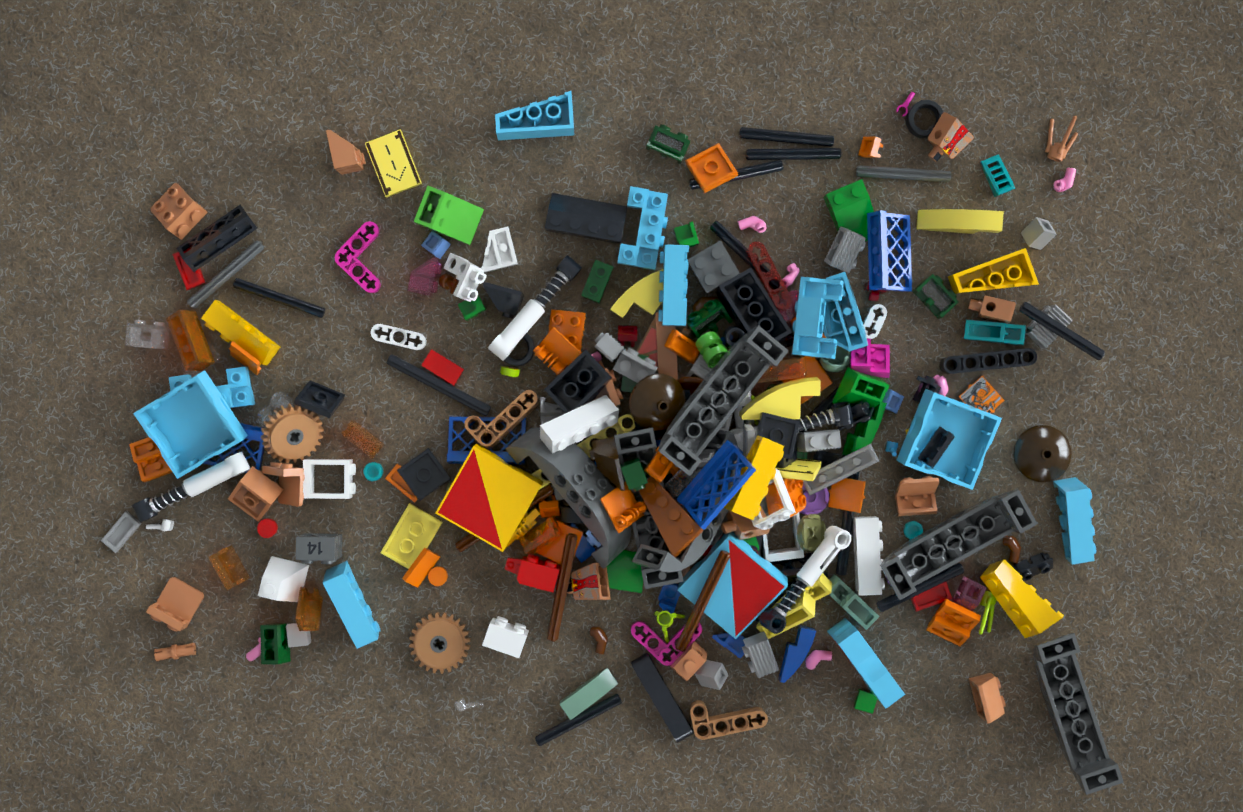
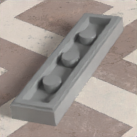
M869 444L821 468L814 481L803 480V483L809 495H813L879 462V459L872 445Z

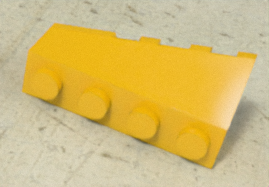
M1026 248L948 276L955 294L1039 285Z
M214 300L201 318L206 322L204 324L212 331L215 329L221 333L220 337L228 343L230 341L235 342L257 359L260 365H268L281 348L221 301Z
M761 436L756 437L746 456L756 471L724 508L751 520L758 516L762 498H765L768 493L767 486L776 474L775 467L783 457V445ZM748 467L741 469V475L745 473Z
M1004 559L990 564L980 577L1024 638L1042 633L1064 616L1059 611L1055 612L1050 607L1051 603L1046 598L1043 600L1035 593L1036 589L1032 585L1026 584L1022 580L1023 577Z

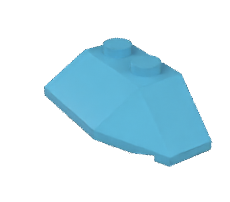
M846 272L827 277L826 279L841 280L844 284L842 301L826 300L823 326L825 337L836 339L837 345L849 352L868 346L865 328Z

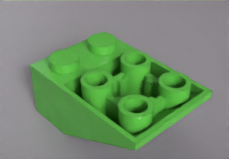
M427 186L414 222L417 225L471 245L484 209L446 192Z

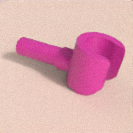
M911 92L906 101L896 108V113L900 107L905 109L902 117L908 113L907 107L915 95L914 92Z

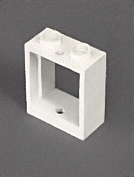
M353 459L303 460L305 475L303 481L304 498L350 499L352 494H355L356 484L352 482L353 475L356 473V465L353 464ZM314 465H344V493H314Z
M777 469L774 478L770 480L769 484L775 483L784 508L765 518L759 512L758 516L752 520L754 527L762 530L770 529L774 523L785 521L790 518V515L796 513L780 471Z
M799 512L792 516L796 547L769 550L767 534L762 536L763 558L765 560L773 562L804 558V551L797 539V528L800 522Z

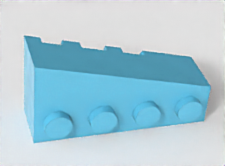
M571 91L557 97H549L547 100L538 103L537 101L530 103V105L522 108L517 107L495 114L498 140L574 135Z
M665 245L664 252L660 251V263H663V271L659 273V283H663V290H659V302H662V310L658 312V321L662 322V326H686V294L688 286L686 275L688 274L687 252H689V245Z
M1076 477L1053 481L1054 488L1057 487L1059 491L1056 503L1062 512V515L1059 516L1060 525L1065 530L1062 533L1065 558L1072 565L1095 561L1096 546L1093 542L1095 529L1091 521L1094 514L1090 506V500L1092 499L1090 488Z
M345 561L327 569L323 585L356 648L358 649L378 640L379 624L373 620L372 611L364 600L363 593L355 580L348 562Z

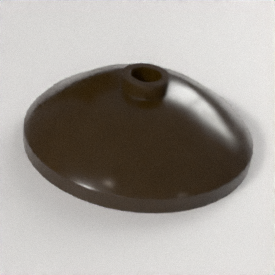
M658 373L646 376L636 384L630 395L629 409L631 416L644 429L653 427V431L666 430L686 403L685 393L681 384L669 375ZM664 403V407L660 409V405Z
M1047 425L1034 426L1024 431L1017 439L1014 446V461L1018 470L1026 478L1036 482H1050L1059 478L1067 470L1071 461V446L1066 436L1058 429ZM1045 451L1049 452V456L1047 458L1044 457Z

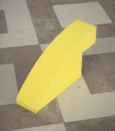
M964 209L918 210L916 229L974 234L978 231L999 233L1003 227L1004 211Z
M660 271L648 275L631 286L615 302L610 311L623 319L634 303L653 316L662 303L659 302V290H663V283H659Z
M818 377L801 378L774 386L750 401L739 412V416L742 420H759L761 412L789 419H800L801 396H820L821 380Z
M823 573L812 587L805 588L806 591L800 594L801 598L798 597L795 601L796 604H793L790 607L791 610L787 611V616L785 617L786 626L782 632L815 617L816 600L831 594L832 582ZM760 621L757 624L756 628L760 632L764 631L768 639L778 635L761 626Z

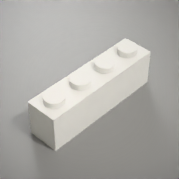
M604 395L540 425V439L553 454L571 444L582 441L590 435H595L607 427L615 425L618 422L619 409L607 395Z
M876 516L854 517L855 586L856 594L859 596L882 595V589L885 588L884 578H881L882 568L880 567L883 559H880V551H883V541L879 537V532H882V522Z

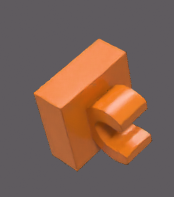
M863 137L858 155L864 158H880L881 155L877 153L879 148H883V144L880 143L881 139L878 137Z
M552 495V501L546 502L543 499L539 503L541 518L560 516L559 503L555 495Z

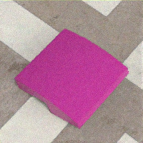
M867 338L868 346L851 351V369L875 377L889 378V345L871 344V339Z

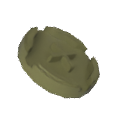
M817 514L804 515L798 524V543L807 552H814L825 539L826 526Z

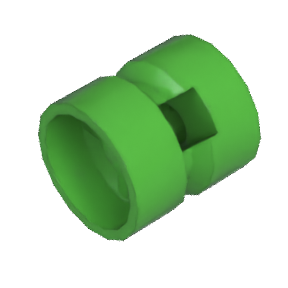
M716 332L703 334L695 344L709 368H713L728 351Z

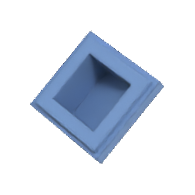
M431 231L421 246L438 259H441L451 244L434 231Z
M888 389L882 401L887 403L885 409L897 414L904 396Z

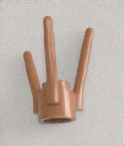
M1073 116L1061 144L1054 143L1053 146L1054 119H1050L1048 142L1045 150L1048 153L1047 157L1058 162H1062L1065 159L1067 152L1078 136L1077 132L1074 133L1067 146H1065L1077 116Z

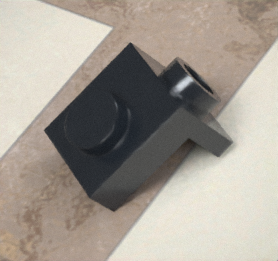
M926 375L925 378L917 376L916 379L921 383L912 400L920 403L925 389L939 393L941 387L930 376Z
M816 451L813 460L821 461V468L845 457V455L827 451Z

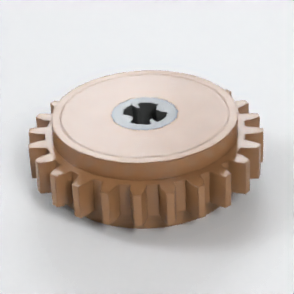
M288 404V408L281 406L280 411L274 410L275 414L273 416L268 415L270 420L269 422L264 421L266 428H261L264 434L261 435V439L264 441L262 445L273 459L277 457L279 462L284 459L286 463H289L290 459L294 463L299 458L303 461L304 456L310 457V452L316 451L315 446L321 444L318 439L323 438L320 432H323L324 429L321 427L322 422L316 413L298 405L292 407L291 404Z
M436 612L435 617H433L430 613L428 620L423 617L421 619L422 623H416L418 629L413 628L411 631L415 634L409 638L413 641L409 647L414 648L411 655L416 654L417 657L414 661L420 660L419 666L426 665V671L433 668V673H436L440 669L441 674H443L447 668L448 672H451L452 666L456 669L458 668L457 662H464L462 656H468L465 650L470 649V646L466 644L471 641V638H466L469 631L463 630L466 625L459 624L460 618L456 621L453 620V614L447 617V612H444L442 616H440L439 612ZM438 639L444 641L442 647L440 644H436Z

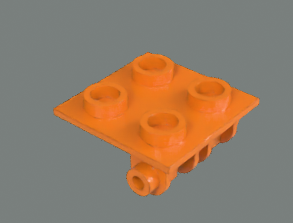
M551 309L548 333L555 327L581 351L586 313Z
M555 327L533 350L535 356L541 360L545 359L544 364L546 362L549 363L548 368L552 365L551 370L556 375L564 371L582 353Z
M626 481L624 482V491L616 487L600 499L618 533L641 518L647 510L645 502L636 501Z

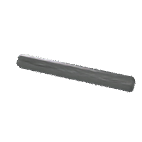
M861 165L856 167V176L938 182H949L951 180L950 171Z
M257 240L189 298L187 304L192 309L197 308L264 249L262 243Z

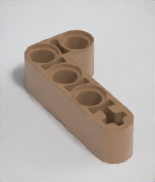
M532 390L524 391L488 425L477 416H469L464 423L467 432L479 445L487 450L492 449L538 406L537 394ZM527 397H528L529 399L532 398V399H533V403H530V402H527V403H526V398H527ZM518 409L521 413L518 417L510 416L511 411ZM478 422L479 427L476 430L469 429L470 423ZM504 422L506 423V428L501 431L497 430V424ZM486 435L492 437V441L488 444L482 442V438Z
M701 700L693 701L689 707L694 734L701 740L762 728L768 722L767 714L761 707H753L710 717L708 716L705 703ZM700 706L703 708V712L695 714L693 712L694 708ZM756 714L761 715L760 721L756 720ZM748 715L751 718V723H749V720L747 718ZM739 717L745 719L741 725L735 724V720ZM720 721L726 723V726L722 729L716 727V724ZM705 725L707 730L704 733H700L697 731V728Z

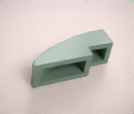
M835 574L829 579L832 582V592L829 595L867 630L880 616Z
M607 667L562 699L560 706L569 719L572 720L608 693L618 682Z

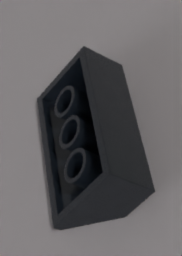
M552 193L545 230L621 244L627 206Z
M752 268L718 286L715 292L735 325L744 334L759 325L775 340L780 342L792 333Z

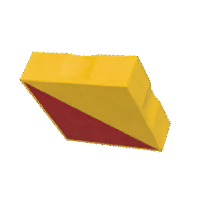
M476 443L438 507L436 514L503 552L543 481L521 468L508 464L500 456Z

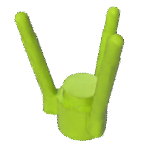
M983 589L981 594L976 593L975 599L968 608L972 611L979 600V605L985 606L979 630L980 635L983 634L988 613L987 632H991L994 608L997 601L991 592Z
M656 611L654 615L657 616V622L662 626L665 643H668L667 627L673 624L674 618L682 619L685 618V615L671 614L668 611Z

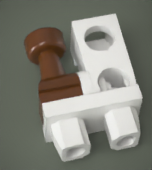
M450 253L444 269L457 276L454 279L448 273L443 274L439 278L440 287L446 290L451 289L450 293L469 302L471 300L475 301L478 296V291H476L478 284L483 283L486 278L485 270L458 255ZM456 259V265L451 269V264Z

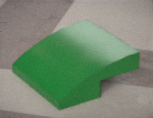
M623 550L607 566L609 588L642 593L643 577L641 565L632 562L636 552Z

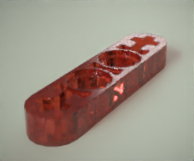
M757 241L751 243L748 247V256L767 293L779 311L789 309L792 303L791 296L765 246ZM753 247H756L757 249H761V250H760V256H761V258H763L764 256H765L766 258L761 259V260L757 263L756 261H758L759 257H758V255H757L756 253H753V254H752V252H753ZM767 263L770 265L771 270L764 273L760 270V265ZM771 280H777L780 286L778 289L773 290L769 287L768 283ZM781 290L784 291L781 292V297L783 299H787L786 306H784L783 304H778L780 298L777 293H779Z

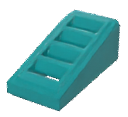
M999 154L980 162L994 197L1015 189L1013 181ZM997 162L996 166L988 167V164ZM996 169L1000 170L999 173H996L994 175H992L991 171H994ZM999 176H1002V177H1003L1002 180H999V181H997V182H996L995 179H994V178H997V177H999ZM1002 183L1006 184L1005 187L999 189L998 185Z

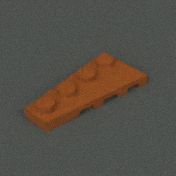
M650 477L647 480L648 483L645 484V488L639 490L671 554L676 558L704 530L699 527L693 518L656 479Z

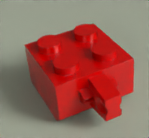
M528 554V556H524L522 559L508 557L505 570L516 574L519 584L553 593L560 565H557L556 562L550 559L542 561L539 560V556Z

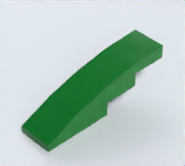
M882 402L874 407L871 418L864 423L858 422L855 433L847 434L843 455L847 456L872 443L887 403Z

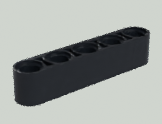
M1031 348L950 356L943 358L939 367L945 374L1030 366L1037 361V353ZM1025 352H1027L1030 356L1028 362H1025L1023 360V354ZM1006 354L1011 358L1009 364H1006L1003 360ZM987 356L992 360L990 366H986L984 362ZM967 358H970L973 362L970 369L965 365ZM948 360H951L954 364L951 371L946 367Z
M645 653L631 661L630 663L676 742L678 743L694 734L692 727L649 654Z

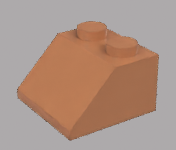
M326 130L334 169L341 175L364 170L363 165L366 164V161L360 149L358 150L353 144L333 131Z
M252 466L239 481L228 500L259 522L284 489Z
M987 673L969 678L978 716L988 724L1005 714L1003 707H1006L1003 696H1000L999 689L1001 684L998 677H995L992 673Z

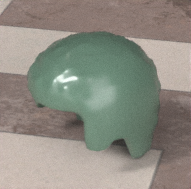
M837 345L835 359L820 358V363L826 371H843L849 365L851 351L849 352Z

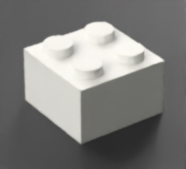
M497 616V619L493 618L489 624L482 646L519 658L529 630L520 623H515V625L507 623L508 620L499 616Z

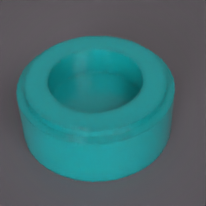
M377 462L368 463L363 471L365 478L369 481L379 480L384 472L381 464Z
M910 521L905 524L903 532L905 537L911 540L923 533V527L916 521Z

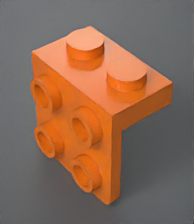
M782 478L796 513L790 515L792 517L805 509L806 497L803 494L802 488L803 480ZM774 482L767 486L766 502L769 515L784 508Z

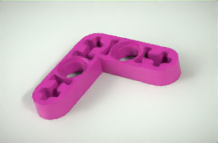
M371 221L365 222L336 252L335 262L365 291L376 293L381 287L380 280L357 259L379 235L378 225ZM368 226H374L375 228L373 229V231L375 233L373 235L369 233L366 236V238L369 239L367 242L364 238L359 236L360 233L365 235L368 232V230L366 229ZM355 239L362 241V247L358 250L352 247V242ZM349 247V249L353 251L355 255L353 256L350 253L347 256V262H340V255H346L349 252L348 250H346V248ZM356 266H361L363 269V273L359 277L353 274V269ZM367 273L369 274L367 278L370 281H376L374 284L376 286L375 289H368L369 284L365 280L362 283L360 282Z
M636 621L632 624L631 634L663 665L673 664L683 653L676 649L675 640L680 637L685 625L668 643H665L643 621ZM700 622L698 623V626H697L698 632H697V633H695V632L693 633V635H692V637H691L692 639L690 640V642H689L687 648H688V647L700 636V634L702 633V626H701ZM636 626H643V632L646 635L648 634V632L651 633L646 637L645 641L641 640L644 638V636L641 633H635ZM656 638L659 641L658 646L650 648L648 646L649 639ZM672 645L678 653L675 654L673 651L670 655L671 660L666 659L664 661L663 653H669L671 651L669 646Z

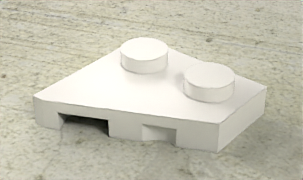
M509 227L489 231L485 257L481 268L485 270L484 273L518 265Z

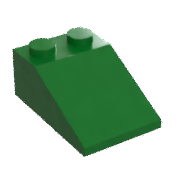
M858 180L826 194L823 198L837 231L842 226L861 234L866 238L865 241H868L867 213L874 212L863 180Z

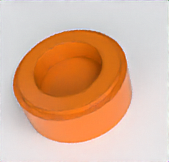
M441 566L432 568L428 574V580L434 586H441L448 579L446 569Z

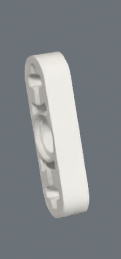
M376 324L371 329V336L376 341L414 350H421L426 346V338L421 333L383 324ZM382 327V331L389 333V329H392L389 336L390 341H387L388 336L381 335L378 338V334H375V331ZM396 332L404 334V340L400 343L394 340ZM408 333L411 334L409 338L416 339L417 336H420L422 344H418L415 347V343L408 341V345H405L408 340Z

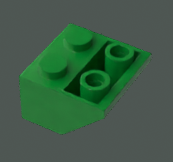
M848 367L832 402H850V406L860 401H867L870 408L876 407L882 403L890 385L878 377L863 374Z

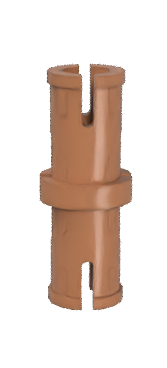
M195 643L185 645L173 644L171 647L155 649V660L171 658L176 660L179 657L196 655V651H194L196 646Z

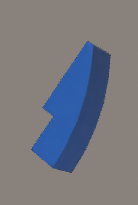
M799 625L795 643L787 642L778 678L780 682L785 683L801 666L813 644L816 634L814 628Z

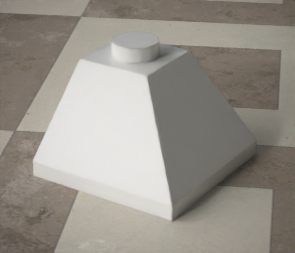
M271 556L261 580L258 596L276 601L300 602L309 565Z

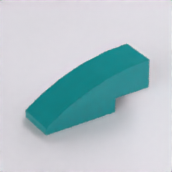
M966 320L964 339L1025 345L1026 325Z

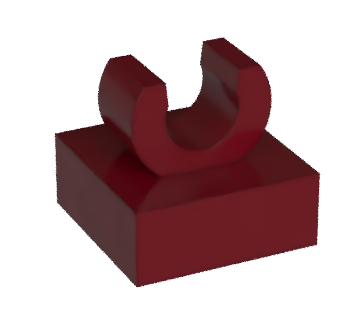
M869 281L865 283L864 290L870 291L868 298L870 301H878L879 293L883 294L887 291L869 290Z
M618 325V341H620L621 346H624L625 341H630L631 347H634L635 341H637V326Z

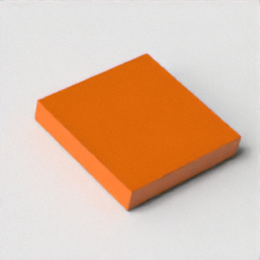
M719 143L685 160L687 167L704 193L738 176L737 170Z

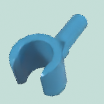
M887 441L885 451L891 452L892 456H896L898 443Z

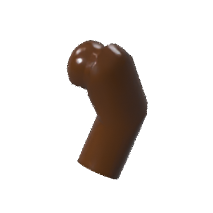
M700 297L692 307L693 312L704 308V304L709 300H718V297Z
M1005 536L1003 544L1011 550L1009 561L1018 563L1021 545L1016 537Z
M593 626L589 633L597 641L595 652L604 654L608 637L602 628Z

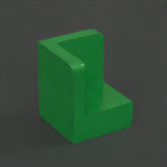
M693 221L674 228L678 245H689V248L699 245Z
M479 295L475 301L471 300L469 302L465 300L458 304L465 321H469L487 310Z

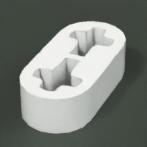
M881 304L873 305L863 322L864 328L870 327L874 323L872 328L875 331L874 334L872 333L868 336V331L865 330L868 339L877 337L887 316V310ZM880 308L882 316H878L875 321L873 320L875 317L873 310Z

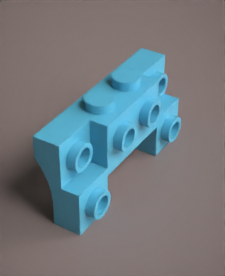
M630 186L627 207L642 209L636 246L620 244L617 264L655 270L659 247L663 248L665 236H661L662 228L666 229L668 217L664 216L668 194Z
M801 277L799 298L795 303L797 315L796 320L793 322V332H795L793 355L835 359L837 340L822 338L826 300L842 301L843 281Z
M248 367L226 369L228 385L216 386L229 408L255 405ZM191 375L169 377L170 391L191 379Z

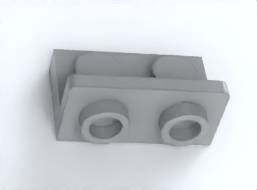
M628 348V350H622L613 370L638 383L646 376L655 374L658 367L655 366L656 362L648 357L642 359L638 356L639 353Z

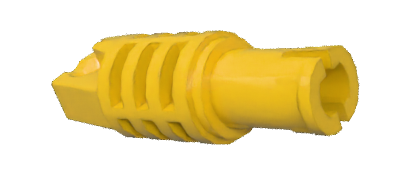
M536 507L529 513H525L506 548L516 539H521L537 523L535 519L540 515V511Z

